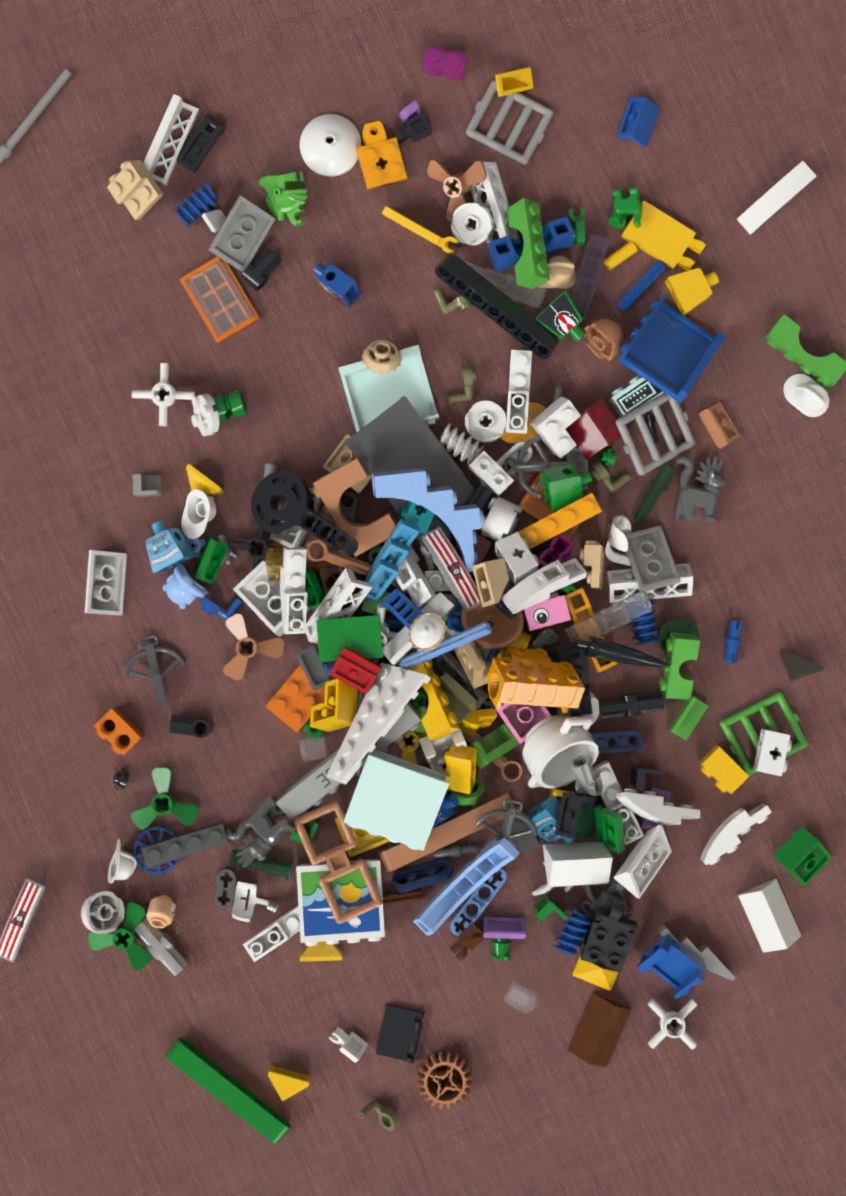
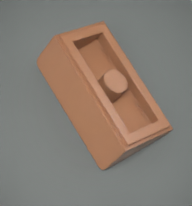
M721 401L699 413V417L719 449L741 437Z

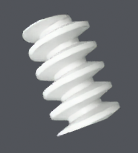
M449 423L439 441L443 447L447 445V453L454 450V457L461 454L460 461L463 462L468 458L467 465L469 466L480 455L485 444L478 448V440L473 444L471 443V436L465 440V432L457 435L458 428L456 427L450 431L451 424Z

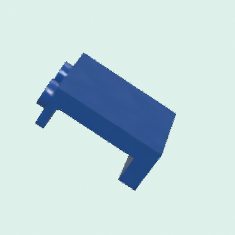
M666 934L641 956L637 969L642 973H645L649 968L675 988L673 997L678 999L681 995H687L695 984L698 986L703 981L706 965Z

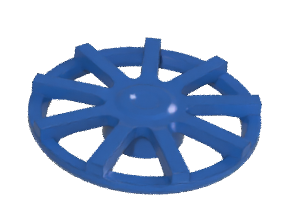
M162 827L149 828L143 831L136 839L133 855L136 858L137 865L143 871L151 874H162L171 870L179 859H176L173 863L171 861L167 862L170 866L161 870L160 865H157V870H151L139 860V858L144 857L143 853L137 854L138 845L142 847L148 846L140 842L145 834H147L151 844L161 842L163 832L168 833L172 838L176 837L170 830ZM160 831L157 842L154 841L150 832Z

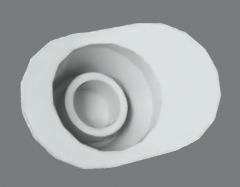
M805 374L792 375L786 380L783 392L790 404L808 417L821 416L826 412L829 406V396L823 386Z
M195 489L188 494L182 515V531L185 536L191 539L199 538L204 533L207 522L212 521L216 515L214 497L207 496L202 490Z
M118 838L116 850L109 865L108 882L110 884L114 880L128 879L133 874L137 865L136 858L131 853L121 849L120 838Z

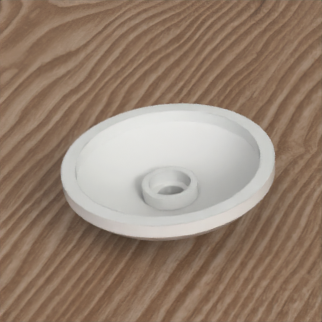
M325 114L314 118L304 128L300 138V151L306 165L315 173L328 177L339 176L351 170L358 161L356 148L362 146L361 137L355 125L347 118L336 114ZM328 138H332L334 140L331 144H328L326 142Z

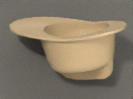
M555 256L547 260L550 280L538 287L560 289L572 287L577 277L574 271V263L564 256Z

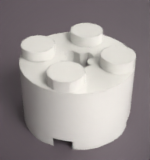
M493 497L488 506V509H490L487 517L484 516L483 522L480 523V531H482L481 535L497 542L512 535L519 520L516 518L517 512L521 514L522 507L501 497L497 499Z

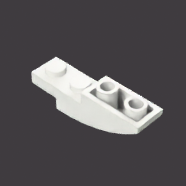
M511 350L506 433L527 434L532 351Z
M410 545L409 553L399 565V573L395 578L402 591L407 590L415 605L419 608L433 599L436 594L418 566L417 562L420 559Z
M305 547L284 548L283 566H280V595L284 634L306 633L307 592L305 591L307 549Z
M576 558L562 564L557 560L519 582L502 597V600L512 614H515L549 599L551 592L586 578L587 572Z
M608 760L593 766L595 776H599L602 780L603 788L600 796L605 806L622 815L624 844L627 845L644 837L634 813L616 798V793H622L623 791Z
M624 789V792L616 793V798L624 806L639 816L656 823L670 826L681 825V819L700 818V810L692 809V805L682 804L680 807H674V803L663 802L664 797L656 796V792L643 791V794H638L635 789Z
M762 803L748 813L743 808H739L732 813L709 839L701 855V861L705 865H713L721 859L720 856L727 852L729 854L738 848L737 845L741 843L737 835H744L751 830L750 826L766 821L768 819L767 815L772 813L769 807Z
M297 905L243 944L254 962L300 931L299 906Z

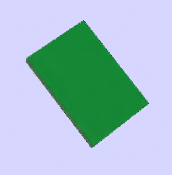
M380 615L316 620L320 662L336 661L344 646L367 659L383 658Z

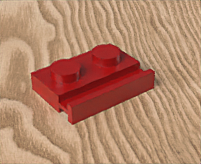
M344 646L329 674L367 694L381 670V666Z

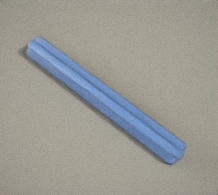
M483 622L444 639L441 645L435 649L421 650L403 657L399 660L400 667L403 669L412 668L488 635L492 632L491 625Z

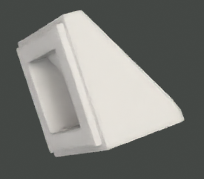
M214 210L202 214L210 230L217 234L226 219L221 210Z

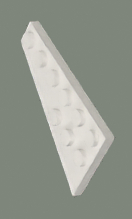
M384 663L380 664L381 670L362 701L328 771V778L347 784L362 765L364 756L368 751L372 753L376 748L374 745L380 736L384 737L404 713L405 705L411 698L414 700L419 694L417 690L423 683L427 684L431 679L428 675Z

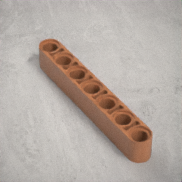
M502 793L432 827L424 851L410 849L407 845L400 842L380 851L378 854L386 871L396 870L485 828L482 824L476 827L475 823L487 812L504 809L502 803L506 799H511L509 793ZM507 802V803L505 804V806H508V805H513V806H515L514 803H510V802ZM493 816L486 819L485 822L491 825L504 819L505 816Z

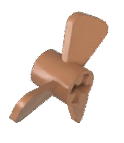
M431 160L427 169L429 177L443 182L445 194L451 197L446 213V218L449 221H452L455 210L461 205L466 204L464 194L472 189L473 184L481 183L487 177L484 163L481 160L476 161L466 172L453 176L437 160Z
M235 614L226 620V627L239 640L236 644L238 654L223 668L226 676L237 681L243 679L249 658L255 657L259 653L276 659L283 656L285 642L282 638L259 642L255 637L248 636L242 614ZM252 642V653H248V649H244L243 646Z

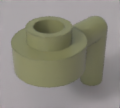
M441 289L433 292L444 314L458 308L463 311L472 306L462 296L447 304Z
M470 365L461 366L465 393L448 395L449 403L473 399L472 386L473 381H476L475 369H471Z
M599 461L591 466L592 471L590 473L597 482H603L611 493L631 480L629 475L625 473L612 482L609 473Z
M375 1099L358 1112L359 1117L364 1119L375 1110L379 1114L380 1124L387 1131H393L400 1124L398 1113L393 1109L384 1108Z

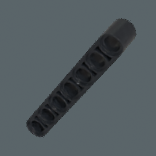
M447 253L436 266V275L535 355L542 359L550 357L558 345L559 339L554 333L538 322L535 317L457 255Z

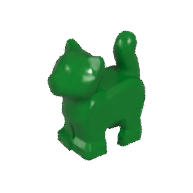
M637 187L629 188L630 196L627 198L626 194L622 193V190L612 191V195L615 198L614 213L609 217L608 222L616 229L625 230V215H635L633 220L634 226L637 228L641 226L640 220L643 205L640 199V189Z

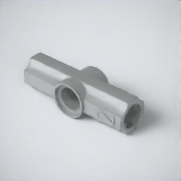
M147 917L136 926L135 932L148 945L147 948L151 955L157 960H161L174 976L189 964L175 947L172 938L159 928L152 926Z

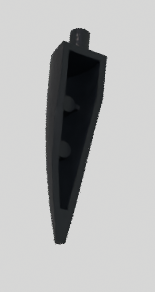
M589 635L588 641L578 639L577 642L578 648L586 649L585 656L637 666L670 667L669 663L609 640Z

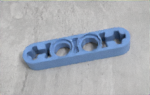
M502 867L495 872L501 871L500 875L502 877L501 880L496 879L493 885L496 888L493 889L489 883L484 881L470 894L452 918L450 929L454 935L459 936L467 927L475 923L505 883L507 875ZM493 875L488 878L489 882L493 880ZM482 887H487L491 891L487 898H482L478 894ZM469 904H475L478 907V911L476 914L470 915L466 912V907ZM461 913H463L471 921L468 922L466 919L463 923L464 929H458L457 931L455 930L456 925L454 923H460L463 920V916H461Z

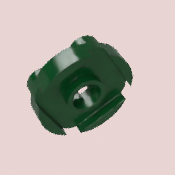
M672 618L660 627L658 632L659 641L657 642L663 653L667 655L666 641L670 639L671 632L695 634L699 638V630L689 619Z

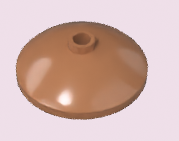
M481 604L467 613L462 608L461 624L464 631L483 622L491 624L492 632L473 642L484 648L501 649L513 644L520 636L524 624L522 611L517 612L511 620L495 607L496 604L482 607Z

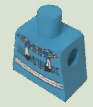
M163 520L151 525L155 536L146 540V547L153 573L166 572L195 557L178 528L166 529Z
M552 795L532 808L527 816L533 821L537 835L550 843L561 837L569 844L574 839L554 834L561 803ZM524 822L523 825L530 829L529 825Z

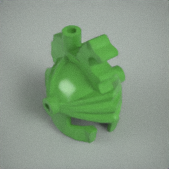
M291 172L284 175H267L260 179L259 185L267 192L265 199L270 213L277 216V221H285L286 213L293 226H301L306 223V220L299 219V214L305 211L302 205L306 203L305 199L307 198V189H301L300 182H305L302 172L298 176L296 172Z

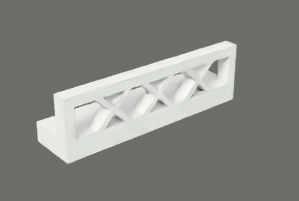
M173 94L143 162L154 181L166 186L177 163L176 160L182 152L199 113L198 108L184 103L182 98ZM182 109L191 111L190 119L181 122L180 113ZM181 127L183 131L182 137L173 141L172 131ZM173 146L175 150L174 156L165 159L163 155L164 150ZM165 165L167 170L164 178L154 175L156 168Z
M483 162L487 177L485 181L473 184L471 189L474 202L481 203L493 214L494 228L486 239L488 247L489 242L494 241L492 237L494 230L498 232L500 238L509 236L512 239H519L517 230L509 228L507 208L510 206L496 162ZM482 191L486 192L487 195L485 204L482 203L480 198Z
M676 564L681 579L680 583L666 586L667 588L663 591H656L654 589L643 593L634 592L638 589L632 569L607 571L609 602L618 603L691 596L693 574L690 564ZM687 583V589L676 588L679 584ZM623 589L626 591L622 595L614 596V590Z
M345 568L306 623V635L309 642L318 644L316 620L351 617L371 590V584L356 580L353 570ZM356 587L362 588L360 592L352 595ZM352 602L350 607L341 610L344 604Z
M439 592L421 612L424 615L428 612L431 614L436 613L438 616H442L443 620L455 606ZM406 626L383 647V654L394 666L413 649L412 643L409 642L410 637L408 633L410 630Z

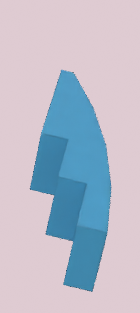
M400 519L378 553L364 582L370 583L372 586L366 597L378 601L399 573V565L409 553V546L420 532L418 526Z

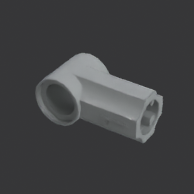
M579 756L573 759L571 767L576 777L575 787L577 794L599 796L603 788L602 780L599 776H595L590 760L586 756Z

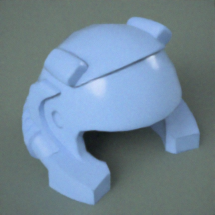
M181 564L174 568V573L166 580L167 584H164L162 588L163 591H166L169 599L178 604L180 609H185V604L190 605L197 597L203 598L208 593L202 585L197 583L188 574L186 568Z

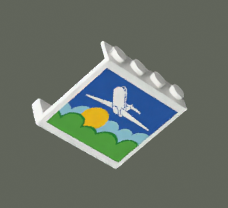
M380 859L365 860L382 899ZM324 862L317 865H312L311 863L297 864L301 943H305L307 946L318 945V942L326 941V944H338L339 940H347V943L360 942V939L368 938V941H380L381 937H385L383 903L373 910L338 924L319 883L321 876L330 873L327 863ZM360 869L328 882L342 914L373 900Z

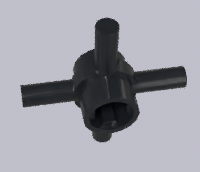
M259 525L257 536L252 537L248 542L232 539L228 541L230 548L247 550L248 555L254 559L252 570L270 554L283 555L285 548L272 546L270 540L265 537L266 530L259 527ZM264 544L265 547H263L262 554L258 553V549H254V545Z

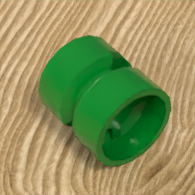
M239 389L229 391L227 396L223 394L211 396L215 402V405H212L214 412L218 411L219 423L230 420L231 416L238 418L247 415Z

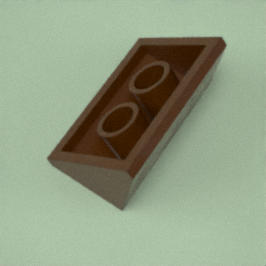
M593 992L568 1050L589 1065L607 1067L631 1009Z

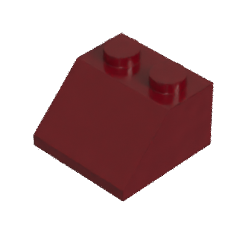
M602 399L581 412V416L565 429L586 460L622 437L616 425L615 417Z

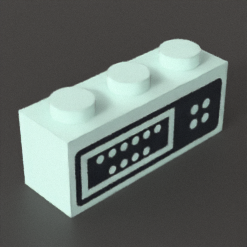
M638 375L629 381L630 386L623 389L621 386L612 392L613 397L609 401L618 415L622 417L662 395L664 392Z

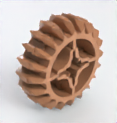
M439 1051V1057L437 1058L432 1053V1061L425 1058L424 1063L426 1066L420 1065L419 1067L422 1073H417V1078L420 1080L417 1082V1087L421 1088L419 1090L420 1095H425V1102L431 1100L432 1107L436 1103H439V1109L443 1108V1104H447V1108L451 1109V1103L458 1107V1099L464 1102L466 1100L464 1094L470 1095L471 1093L468 1087L473 1086V1082L470 1080L473 1078V1074L468 1072L470 1066L464 1065V1058L458 1061L459 1055L457 1053L453 1058L450 1051H447L446 1056H443L442 1051ZM447 1065L443 1070L435 1069L438 1066ZM454 1068L462 1076L461 1084L452 1076ZM428 1076L432 1077L433 1081L437 1083L436 1091H433L429 1086ZM448 1076V1081L446 1080L441 1086V1079H445ZM446 1090L455 1091L451 1094L443 1095Z

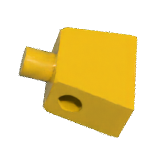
M700 268L670 276L665 281L680 314L683 316L710 298L713 294L710 287L719 283L715 272L704 276Z

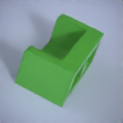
M504 723L479 741L473 742L469 747L477 748L476 763L482 769L512 750L519 742L506 723Z

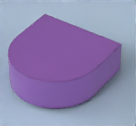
M414 101L406 106L399 116L405 122L422 113L419 105Z

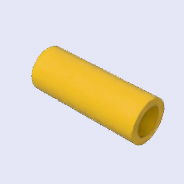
M630 241L604 259V264L609 270H612L638 251L637 247Z

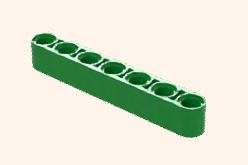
M179 1037L165 1054L172 1064L272 1143L278 1145L290 1130L291 1125L284 1117L187 1040Z

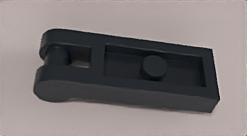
M207 114L177 158V163L195 174L218 138L224 133L226 125L222 122L218 123L214 120L213 116ZM209 127H211L212 129H214L212 133H209V132L206 131V130H207Z

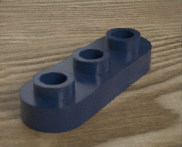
M636 730L591 733L593 740L598 745L599 754L636 751L643 745V736ZM631 736L635 737L633 744H630L628 741ZM610 738H614L615 743L612 746L608 745V740Z
M441 858L395 873L392 883L396 891L405 893L451 878L454 868L450 860Z

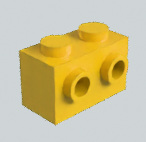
M452 744L450 750L445 752L443 762L446 764L444 774L450 776L447 790L466 794L471 793L476 782L477 748Z
M717 745L698 762L702 766L700 770L708 778L712 776L717 781L715 785L723 793L727 791L732 794L749 777Z

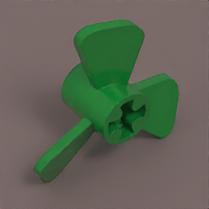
M159 767L152 771L158 795L153 798L151 805L136 810L131 814L132 821L140 829H146L157 815H165L169 812L184 825L190 826L195 822L199 814V807L197 805L176 802L174 794L169 792L172 772L168 767ZM165 797L169 800L168 808L164 809L163 804L159 805V800H163Z
M130 902L127 905L124 925L115 933L100 934L91 931L88 934L90 948L98 951L114 945L119 950H126L133 970L140 971L152 961L153 956L148 950L135 942L138 934L134 929L146 915L145 908L136 902ZM120 933L122 936L126 935V933L129 934L130 937L127 938V943L123 942L124 940L119 937Z

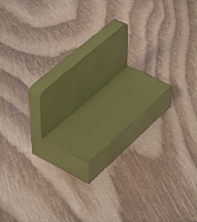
M445 673L440 678V687L442 692L447 695L449 708L454 712L458 719V724H460L477 708L476 699L449 674Z

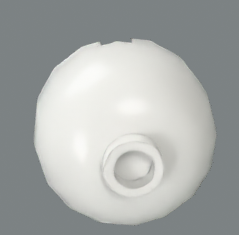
M100 891L90 895L84 901L81 907V918L88 930L94 933L108 934L115 931L120 922L123 921L125 908L123 901L114 895L115 893Z

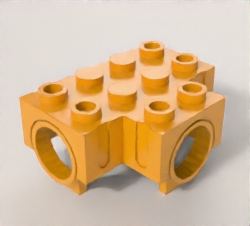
M507 647L504 657L501 659L493 657L487 675L489 697L496 709H500L501 704L506 703L560 707L563 713H567L569 708L579 707L585 690L572 664L568 662H552L546 650L539 648L534 650L522 647Z

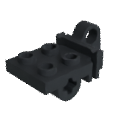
M577 642L543 645V650H546L552 662H568L572 664L583 685L589 684L587 656H585L586 649L578 648ZM590 685L584 686L585 690L579 707L570 708L571 717L592 714Z
M602 891L597 909L594 912L595 917L592 918L591 927L586 932L581 960L616 971H622L634 932L636 933L638 928L637 921L621 917L624 906L623 896Z

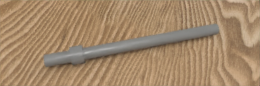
M64 69L6 144L0 146V164L4 159L9 158L12 154L11 150L72 75L67 69Z

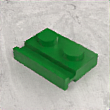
M601 804L594 807L597 842H603L604 846L617 853H621L625 850L622 815L607 807L605 809L602 808Z

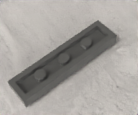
M450 651L432 658V663L443 675L445 673L449 674L476 699L477 708L475 710L480 708L488 695L481 687L473 689L462 665Z
M223 823L151 844L141 849L146 867L150 868L228 844Z

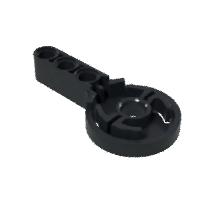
M277 471L264 477L256 486L251 499V512L255 522L262 529L277 535L291 532L297 533L304 529L345 555H353L357 551L358 541L356 538L315 512L314 500L311 499L310 489L299 476L288 471ZM286 497L287 503L285 507L279 510V500ZM347 540L346 546L343 547L344 542Z

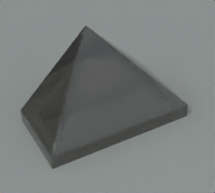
M780 651L779 653L790 681L823 671L824 666L787 651Z

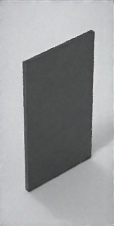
M406 396L401 397L400 400L344 442L356 458L359 456L371 478L372 473L423 468L426 473H429L430 486H427V488L449 486L453 492H456L457 504H454V506H463L475 492L474 487ZM387 498L398 514H400L403 507L406 508L409 502L403 499ZM415 506L417 513L423 511V508L420 506ZM434 514L427 533L440 527L446 537H448L452 532L446 523ZM419 532L416 537L428 552L429 550L421 540L425 534Z

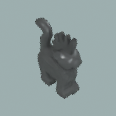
M686 456L677 458L676 463L684 464L685 469L680 477V492L674 519L695 521L694 507H701L703 509V521L716 523L713 511L717 505L719 494H721L720 488L725 486L727 482L726 477L720 475L723 459H720L718 464L716 457L713 458L712 464L709 458H706V466L702 462L700 463L702 471H696L700 477H695V479L704 483L703 488L691 485L689 482L690 476L694 471L693 461Z
M271 795L259 805L248 819L239 825L237 832L234 833L231 827L226 829V836L231 841H238L243 838L249 828H253L258 835L257 838L247 835L248 840L243 839L245 845L238 846L242 851L237 853L236 856H242L238 863H243L242 868H246L255 858L259 861L265 860L268 850L270 851L282 839L285 833L296 830L292 821L288 822L286 819L276 824L275 819L286 814L280 807H276V798Z

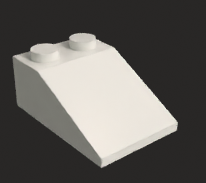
M262 561L233 590L277 636L281 637L284 634L281 612L280 577Z

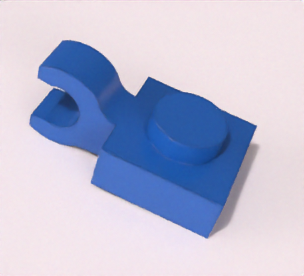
M456 603L455 612H450L447 617L448 629L459 633L464 631L461 624L462 606L460 603Z

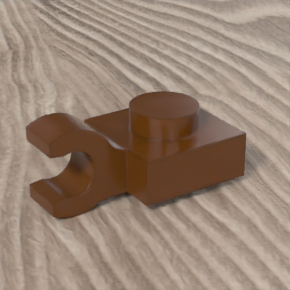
M472 923L458 936L460 940L451 946L450 950L455 954L460 950L456 955L457 959L460 961L465 959L468 948L473 950L484 939L483 930L476 924Z

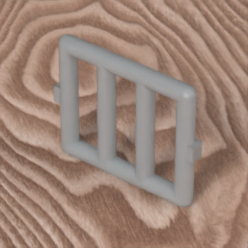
M494 80L490 83L482 101H478L475 107L476 112L466 129V135L526 165L537 144H541L544 138L543 133L553 116V110L519 92L506 95L507 97L487 135L476 131L493 95L497 91L496 81ZM515 100L525 105L507 142L503 145L495 141L494 138ZM532 110H535L542 114L543 117L522 155L512 148Z
M666 393L616 420V425L625 443L623 446L625 453L630 454L639 475L648 473L695 445V440L687 424L689 419L686 412H682L679 402ZM666 401H669L686 440L676 446L659 406ZM650 410L653 411L669 448V451L661 456L643 417V414ZM634 419L653 459L643 465L626 427V424Z

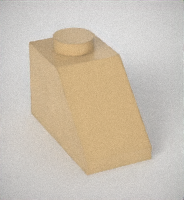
M504 558L472 566L482 607L499 603L509 580Z

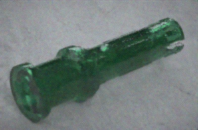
M665 464L660 466L661 470L656 478L651 480L652 486L632 517L634 521L636 520L641 525L644 524L662 492L668 490V484L673 476L677 475L675 470Z
M232 850L229 863L243 865V863H238L242 856H236L239 852ZM255 858L247 867L265 871L269 876L284 877L289 881L294 862L285 863L277 861V858L259 861Z

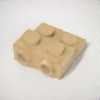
M127 160L121 164V172L109 178L110 184L107 188L118 204L124 203L133 218L140 220L162 197L163 193L141 160Z
M586 541L584 549L580 551V562L586 568H592V571H588L587 583L591 584V588L602 589L604 547L598 541Z
M472 641L456 648V655L473 689L487 684L490 666L487 662L484 663L479 645H475Z

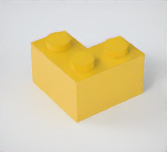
M339 679L325 682V701L322 704L311 707L310 727L331 732L351 726L357 714L358 690Z

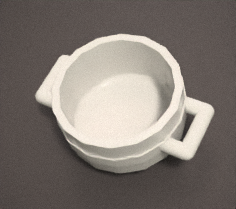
M555 715L540 721L529 731L522 754L523 760L532 775L528 781L530 788L544 787L555 789L574 782L576 777L571 767V762L579 756H586L590 760L591 765L595 763L599 754L598 745L588 730L593 723L592 717L572 718Z

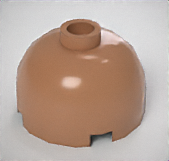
M597 319L584 329L586 333L584 337L588 335L589 339L588 347L601 360L607 358V361L612 360L620 353L621 348L624 346L625 336L623 328L619 323L611 319Z

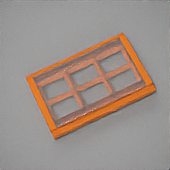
M218 256L179 279L217 344L260 319L229 265Z

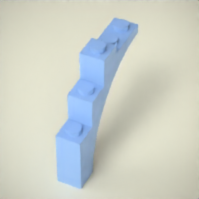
M423 468L372 473L373 494L376 498L408 500L427 508L439 516L455 537L462 562L467 571H473L472 566L478 564V556L474 552L473 545L477 542L476 533L472 530L481 529L480 523L483 522V512L479 510L478 506L475 504L454 506V504H457L456 492H453L449 486L427 488V486H430L429 473H426Z
M505 838L501 840L494 839L488 842L474 860L466 863L452 881L445 884L413 922L427 936L434 934L471 893L501 867L519 855L520 852L516 849V845L511 840Z

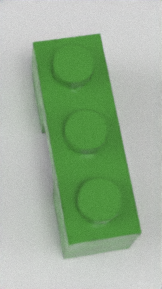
M671 632L670 639L666 641V651L668 652L667 658L663 661L669 663L670 667L663 668L664 677L660 679L659 684L660 691H662L666 698L691 700L694 680L689 673H680L679 667L687 660H697L700 640L695 634Z

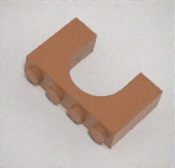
M359 456L316 480L313 483L315 487L312 488L318 499L322 498L325 504L323 506L324 511L328 517H333L334 525L357 539L358 549L354 553L355 557L387 540L397 525L391 512L366 524L354 523L343 514L341 509L343 492L369 476Z

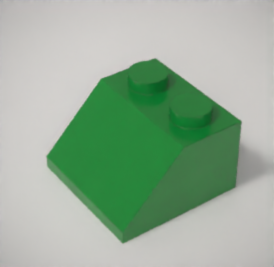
M804 827L795 831L791 838L784 845L780 846L773 855L803 887L833 858L821 842Z

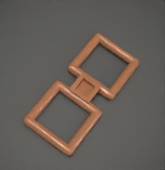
M333 801L295 818L294 825L311 864L317 865L326 861L330 873L321 876L319 883L335 921L341 924L381 906L383 901L366 861L359 859L352 863L349 862L346 851L355 848L357 841L351 827L344 823L346 815L341 803ZM335 811L347 842L316 855L304 824ZM360 869L373 900L342 914L328 882Z

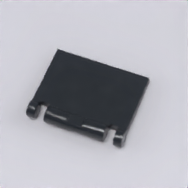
M387 1004L376 1054L414 1063L415 1058L407 1056V1052L412 1054L417 1052L423 1022L415 1020V1016L424 1018L425 1013Z

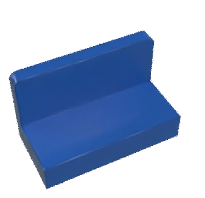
M630 97L617 137L621 140H634L642 147H647L659 108L646 97Z

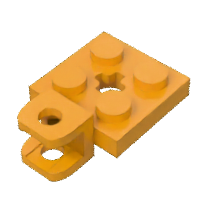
M380 121L365 124L362 131L365 146L357 147L356 152L367 190L407 180L397 138L386 140L385 130ZM370 131H374L376 135H372ZM380 158L383 161H387L385 169H381L380 166L376 165Z

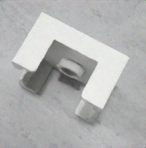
M460 728L439 741L430 740L428 736L419 739L432 770L443 774L444 755L446 751L450 750L452 744L467 747Z

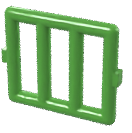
M781 691L720 721V726L730 744L728 747L731 753L736 755L743 771L748 776L758 771L753 770L754 764L750 766L730 727L731 724L741 720L757 751L759 736L748 716L760 711L769 731L780 733L767 709V706L778 701L798 740L797 743L791 746V750L787 752L786 757L808 746V741L798 724L800 720L797 714L792 712Z

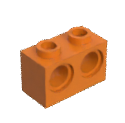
M116 707L111 708L94 725L98 736L103 740L107 739L112 744L110 746L112 750L118 755L122 754L124 756L128 754L145 737ZM108 720H112L115 723L113 731L108 730L106 727ZM123 734L130 738L128 746L121 743V736Z

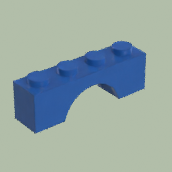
M567 216L548 222L543 228L546 255L573 246L575 233ZM506 236L489 242L488 256L495 272L516 265L523 252L524 239H512Z

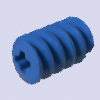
M205 182L203 183L204 190L199 187L196 188L198 195L191 192V200L184 197V205L178 202L176 203L178 210L173 208L187 227H191L190 219L196 223V215L202 217L203 209L210 212V204L215 208L217 207L215 201L217 197Z
M650 601L629 603V606L635 607L629 613L636 616L630 622L637 624V626L631 628V631L638 632L637 635L632 637V639L639 641L634 645L659 641V638L653 637L654 634L658 633V630L652 628V626L657 624V621L651 620V618L657 615L654 612H650L651 609L656 607L654 604H650Z
M569 907L573 915L567 914L570 921L562 922L566 930L559 929V932L563 935L562 938L555 937L559 945L552 944V946L565 954L577 955L578 951L574 947H581V943L578 940H584L585 938L581 932H588L585 924L591 925L592 921L583 912Z

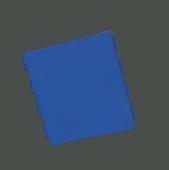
M665 293L660 300L658 298L655 299L650 307L653 310L651 314L646 312L640 321L643 324L642 327L639 328L637 326L630 335L633 339L631 343L626 341L620 352L623 354L618 361L681 404L711 361L726 335L719 332L713 337L663 301L667 296Z

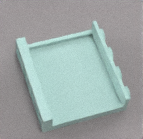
M419 345L398 350L401 352L403 359L400 362L401 366H398L396 371H391L389 374L385 372L382 374L378 372L373 373L371 369H366V365L362 363L363 361L338 368L357 432L403 396H406L427 426L434 425L436 420H439Z
M374 749L372 753H368L344 823L355 829H364L371 835L386 837L393 843H403L410 849L424 851L447 791L450 776Z

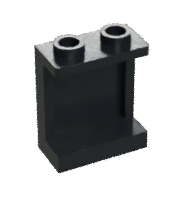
M563 792L554 834L571 839L593 838L595 828L594 807L600 804L601 797Z

